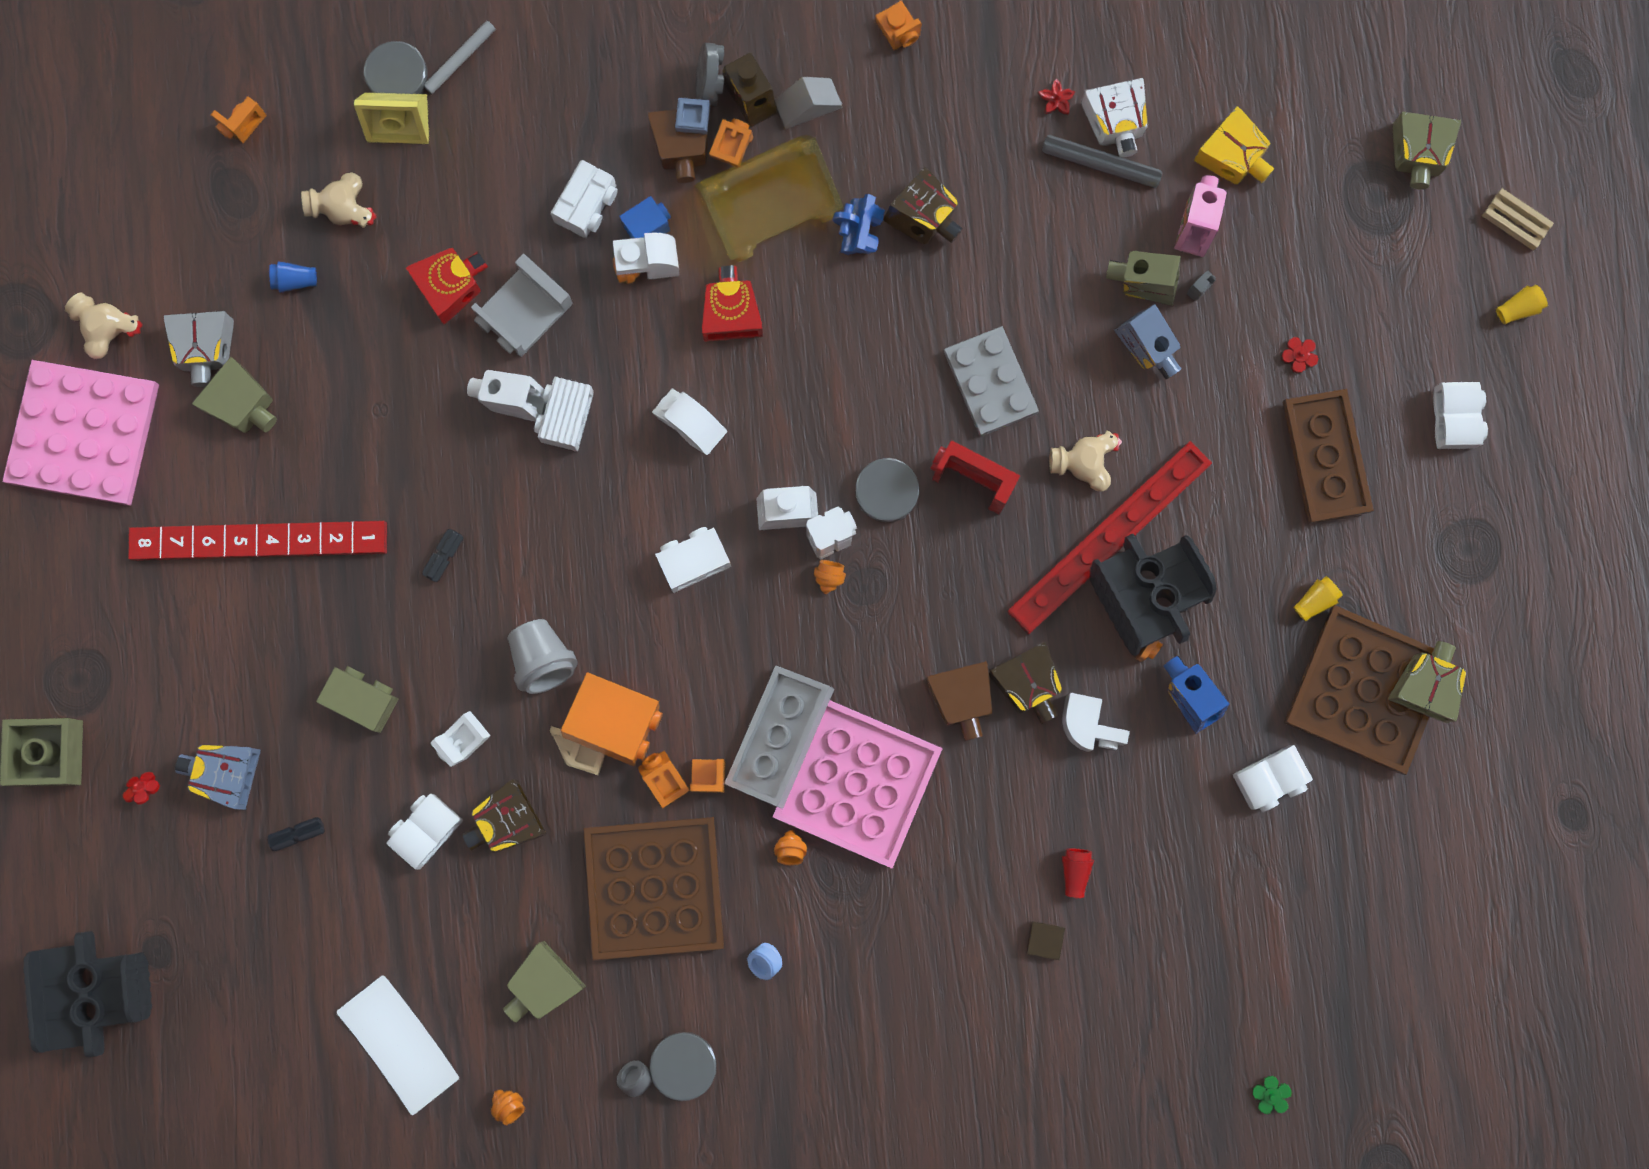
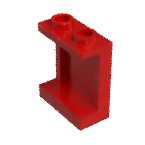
M952 440L947 448L940 447L931 467V470L935 471L933 480L939 482L945 469L950 468L996 492L989 510L998 515L1003 510L1020 475Z

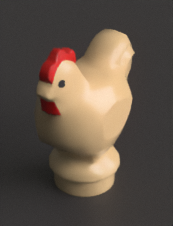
M355 173L344 174L341 176L340 181L328 184L320 193H317L314 189L302 191V205L305 217L313 216V218H316L319 214H324L333 224L360 225L362 228L367 225H373L376 219V214L373 213L372 208H364L356 204V197L362 188V180Z
M84 293L75 294L65 305V311L69 314V317L74 321H80V331L86 341L84 344L85 352L93 359L103 358L108 352L110 341L119 333L124 332L129 337H133L141 332L142 323L138 321V316H131L126 312L122 313L116 307L107 303L94 305L92 297H87Z
M1106 431L1104 435L1099 434L1097 437H1084L1078 440L1069 452L1062 446L1051 448L1049 457L1050 473L1063 475L1066 470H1070L1077 479L1089 483L1090 488L1093 490L1105 491L1111 485V477L1104 468V454L1110 451H1118L1122 441L1117 433L1112 434L1110 431Z

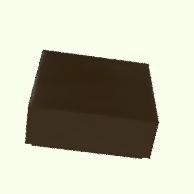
M1032 921L1026 953L1060 960L1065 928Z

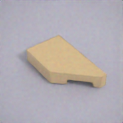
M551 726L550 732L561 751L566 765L599 776L605 755L563 738L561 729Z

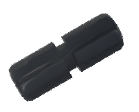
M452 529L446 530L436 547L438 552L431 555L422 571L426 578L434 582L440 580L450 563L447 561L448 558H453L463 541V536Z
M315 817L294 825V828L288 827L269 834L267 841L272 851H279L297 844L298 840L305 841L321 835L325 832L322 820Z

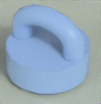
M762 943L748 955V966L751 972L760 979H771L782 967V958L779 952L769 943Z

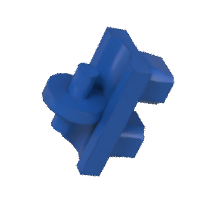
M866 194L864 198L851 199L850 204H845L843 212L834 213L833 222L840 225L839 235L844 236L841 253L846 255L857 252L870 254L877 251L878 237L868 232L870 225L875 227L881 224L885 210L874 204L875 196Z

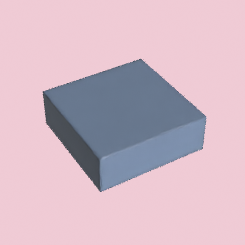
M678 98L676 132L707 134L710 101Z

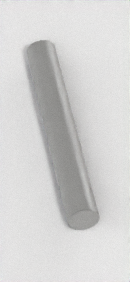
M486 21L424 84V88L430 94H433L496 30L489 21Z

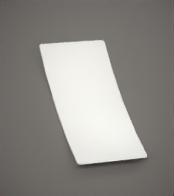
M385 976L379 977L337 1010L339 1017L377 1064L411 1115L416 1114L459 1079V1076L427 1030Z

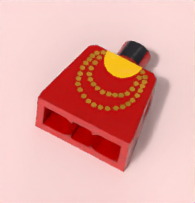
M453 248L444 250L406 267L443 324L451 320L481 292L473 277L488 268L478 251L461 261Z
M727 265L719 267V283H709L706 285L702 323L704 341L763 337L762 322L751 281H738L736 266Z

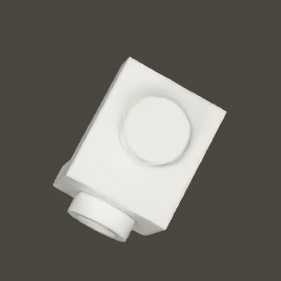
M469 711L463 714L444 734L434 738L431 741V745L437 751L438 756L452 767L466 760L491 735Z

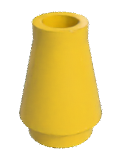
M1538 285L1526 286L1503 305L1497 307L1496 313L1500 321L1505 325L1511 321L1541 314L1542 309L1548 306V302Z
M1325 576L1322 580L1317 579L1293 608L1306 622L1311 617L1338 604V599L1343 594L1333 581Z

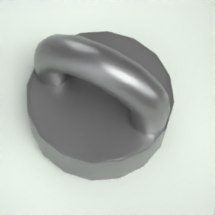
M640 1061L627 1063L622 1067L617 1076L618 1087L630 1097L641 1095L652 1083L650 1070Z

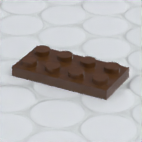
M1347 389L1285 399L1282 403L1308 524L1373 512V504Z

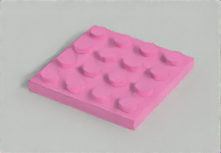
M32 360L2 482L131 506L159 384L155 381Z
M830 700L784 808L776 807L773 818L893 868L942 748Z

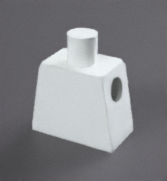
M486 370L483 380L471 378L468 383V396L478 398L479 402L496 413L536 422L538 415H543L546 403H543L545 389L530 376Z
M809 486L762 490L757 497L759 530L806 527L807 520L818 516L816 493Z

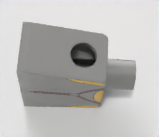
M225 311L164 315L174 365L182 371H191L192 386L206 387L211 381V370L221 369L229 359L234 320Z

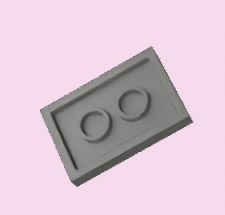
M1003 326L944 349V354L980 437L1038 414L1039 410Z

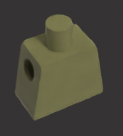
M232 357L227 360L192 403L204 413L243 433H247L253 425L263 432H268L277 420L274 415L266 410L273 401L272 397Z
M542 941L536 945L507 984V987L515 997L503 1010L515 1023L528 1011L535 1018L540 1019L583 990L586 985L545 941Z

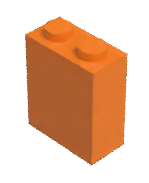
M587 672L562 726L561 734L565 739L634 766L637 759H644L650 742L646 741L650 729L654 731L657 729L663 713L658 711L659 701Z

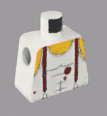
M1143 78L1086 90L1081 103L1099 144L1105 146L1116 143L1119 157L1122 158L1136 154L1138 151L1135 139L1142 137L1147 128Z

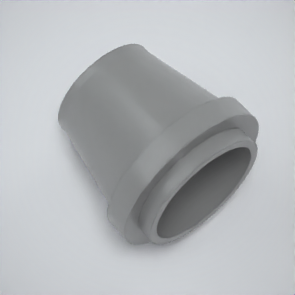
M538 619L527 622L514 629L507 637L516 672L514 681L520 691L530 694L542 693L561 685L574 674L578 661L573 651L567 650L547 620Z

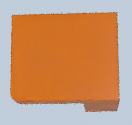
M692 759V785H690V791L724 793L725 760Z

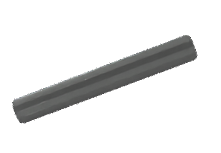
M1047 135L1042 147V151L1046 154L1153 188L1159 185L1162 177V171L1052 135Z

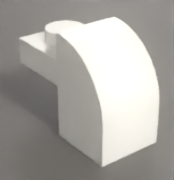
M644 233V238L613 241L617 275L647 272L648 279L679 276L676 242L673 236L663 233Z
M671 389L652 411L659 420L675 429L690 445L706 455L712 451L728 432L693 398L684 392L680 394L674 389Z
M1069 693L1065 699L1062 724L1067 738L1073 745L1089 752L1093 750L1095 740L1099 741V747L1117 750L1118 745L1128 743L1130 731L1098 725L1102 699Z

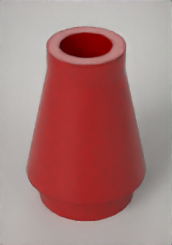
M1068 848L1066 849L1065 856H1062L1066 896L1073 898L1085 897V889L1094 864V860L1091 859V851Z

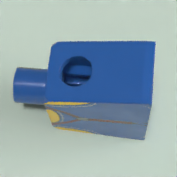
M1176 656L1163 666L1172 678L1168 692L1195 734L1223 717L1229 703L1199 664L1189 669L1181 657ZM1186 686L1194 688L1195 691L1189 690Z

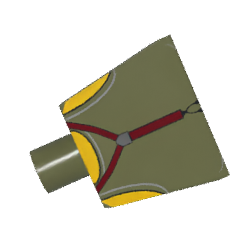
M1402 112L1394 121L1395 168L1400 172L1411 173V188L1418 190L1429 188L1430 176H1440L1448 167L1461 120Z
M1130 251L1127 263L1110 260L1106 279L1124 282V294L1128 296L1173 305L1180 276L1181 256Z
M1437 641L1432 655L1427 653L1414 655L1388 700L1443 723L1455 722L1458 718L1466 671L1463 668L1451 664L1456 647L1443 641Z

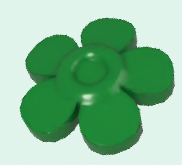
M1267 1076L1264 1079L1265 1087L1263 1085H1256L1253 1088V1096L1260 1100L1258 1104L1259 1110L1269 1114L1274 1105L1278 1113L1287 1111L1288 1103L1285 1099L1289 1098L1292 1094L1290 1086L1286 1083L1278 1086L1279 1082L1275 1076Z

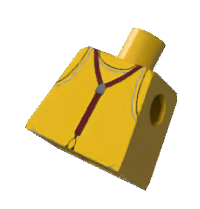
M1238 106L1200 148L1194 159L1198 164L1233 184H1238L1247 173H1250L1263 183L1274 170L1271 165L1261 158L1270 145L1269 140Z

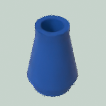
M280 261L277 264H270L271 290H279V293L309 286H317L316 267H305Z

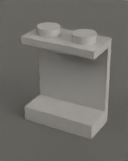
M524 253L515 262L519 270L482 308L476 303L471 307L477 316L474 321L486 333L490 330L495 332L499 336L496 341L509 354L515 351L521 357L573 304L570 295Z

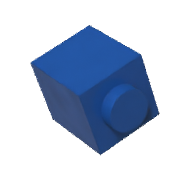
M651 196L619 216L623 228L631 239L644 238V233L666 234L670 231L668 220L671 216L662 202L656 204Z

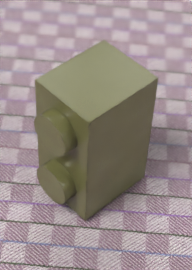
M349 666L346 667L345 671L335 667L316 702L372 731L381 733L399 698L391 695L393 688L377 680L371 685L362 680L365 674Z

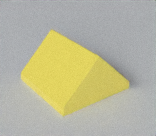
M364 93L354 100V107L367 142L429 143L427 95Z

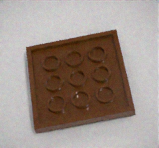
M1334 605L1330 608L1284 723L1397 773L1406 775L1429 716L1392 702L1388 698L1412 657L1420 653L1432 655L1434 648Z
M714 817L584 828L593 960L724 949Z

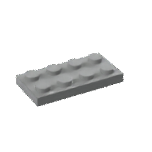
M775 666L724 784L783 809L834 689L813 679Z

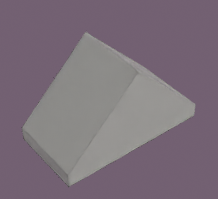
M802 77L775 99L776 108L785 129L842 108L831 78Z

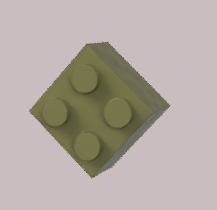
M71 718L2 720L0 786L81 785L83 721Z

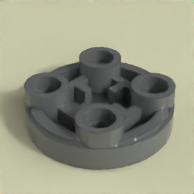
M391 41L379 45L369 54L364 65V77L372 93L423 94L424 84L427 82L428 76L427 66L422 55L415 47L405 42Z
M704 42L700 49L697 64L696 99L709 100L710 106H716L718 94H722L724 76L718 74L719 65H722L724 59V46Z
M882 458L871 462L861 471L856 482V499L859 508L870 518L880 522H894L904 519L913 510L918 500L919 483L915 473L907 464L897 459Z
M679 1032L663 1039L654 1050L650 1061V1074L656 1088L666 1097L678 1101L692 1100L705 1093L714 1080L717 1068L716 1057L712 1047L705 1039L693 1032Z

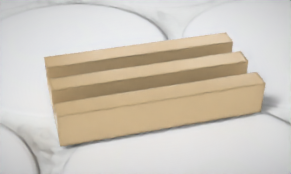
M1503 188L1496 194L1482 215L1533 251L1539 246L1540 241L1554 224ZM1496 208L1497 210L1508 216L1512 222H1514L1518 226L1521 225L1522 227L1536 235L1535 238H1533L1532 236H1530L1529 234H1527L1526 232H1524L1523 230H1521L1520 228H1518L1513 223H1511L1510 221H1508L1507 219H1505L1493 210Z

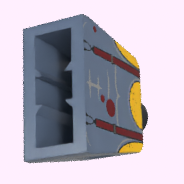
M1155 304L1140 311L1114 330L1143 369L1146 370L1156 366L1165 380L1181 370L1172 356L1174 352L1181 348L1180 344Z
M200 745L196 757L182 754L178 757L175 772L191 776L188 785L189 791L227 807L246 810L261 750L250 747Z

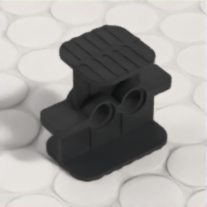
M1131 534L1124 539V552L1103 562H1100L1098 559L1092 561L1090 582L1110 620L1114 623L1115 629L1119 632L1120 638L1124 641V645L1128 648L1130 654L1134 656L1139 654L1141 648L1171 634L1174 635L1179 644L1188 641L1190 631L1180 613L1202 602L1205 604L1211 603L1217 590L1213 573H1211L1208 564L1204 561V557L1200 554L1193 539L1188 535L1182 536L1178 544L1152 556H1147L1136 536ZM1151 571L1156 575V578L1152 580L1145 579L1141 572ZM1161 597L1167 598L1172 605L1169 607L1160 606L1156 599Z
M92 931L76 933L74 945L30 951L24 957L23 973L25 975L24 984L26 987L25 996L27 998L29 1040L31 1042L30 1046L35 1053L84 1046V1054L87 1058L102 1055L105 1050L103 1026L133 1023L150 1017L152 995L149 982V964L142 952L97 959L95 936ZM86 969H89L93 974V981L90 986L83 980V973ZM89 1002L96 1008V1015L93 1019L89 1018L86 1013V1007Z

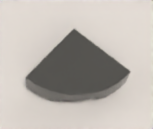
M1207 270L1191 286L1187 295L1194 301L1198 300L1216 281V277Z

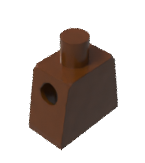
M677 109L648 112L652 134L663 169H675L678 183L693 182L695 180L694 166H703L707 162L708 129L707 134L676 132Z
M987 661L927 676L925 679L926 684L945 725L950 726L960 723L965 741L983 737L979 718L992 714Z

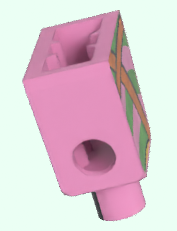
M1203 176L1201 183H1196L1187 201L1174 249L1201 257L1205 256L1218 232L1227 194L1224 189L1219 188L1220 180L1217 177Z

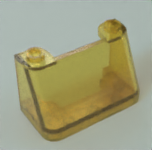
M808 135L793 138L741 162L740 167L732 166L694 185L697 195L730 260L736 259L737 262L753 256L752 250L757 247V243L809 219H820L821 223L833 219L835 212L844 208L816 138Z

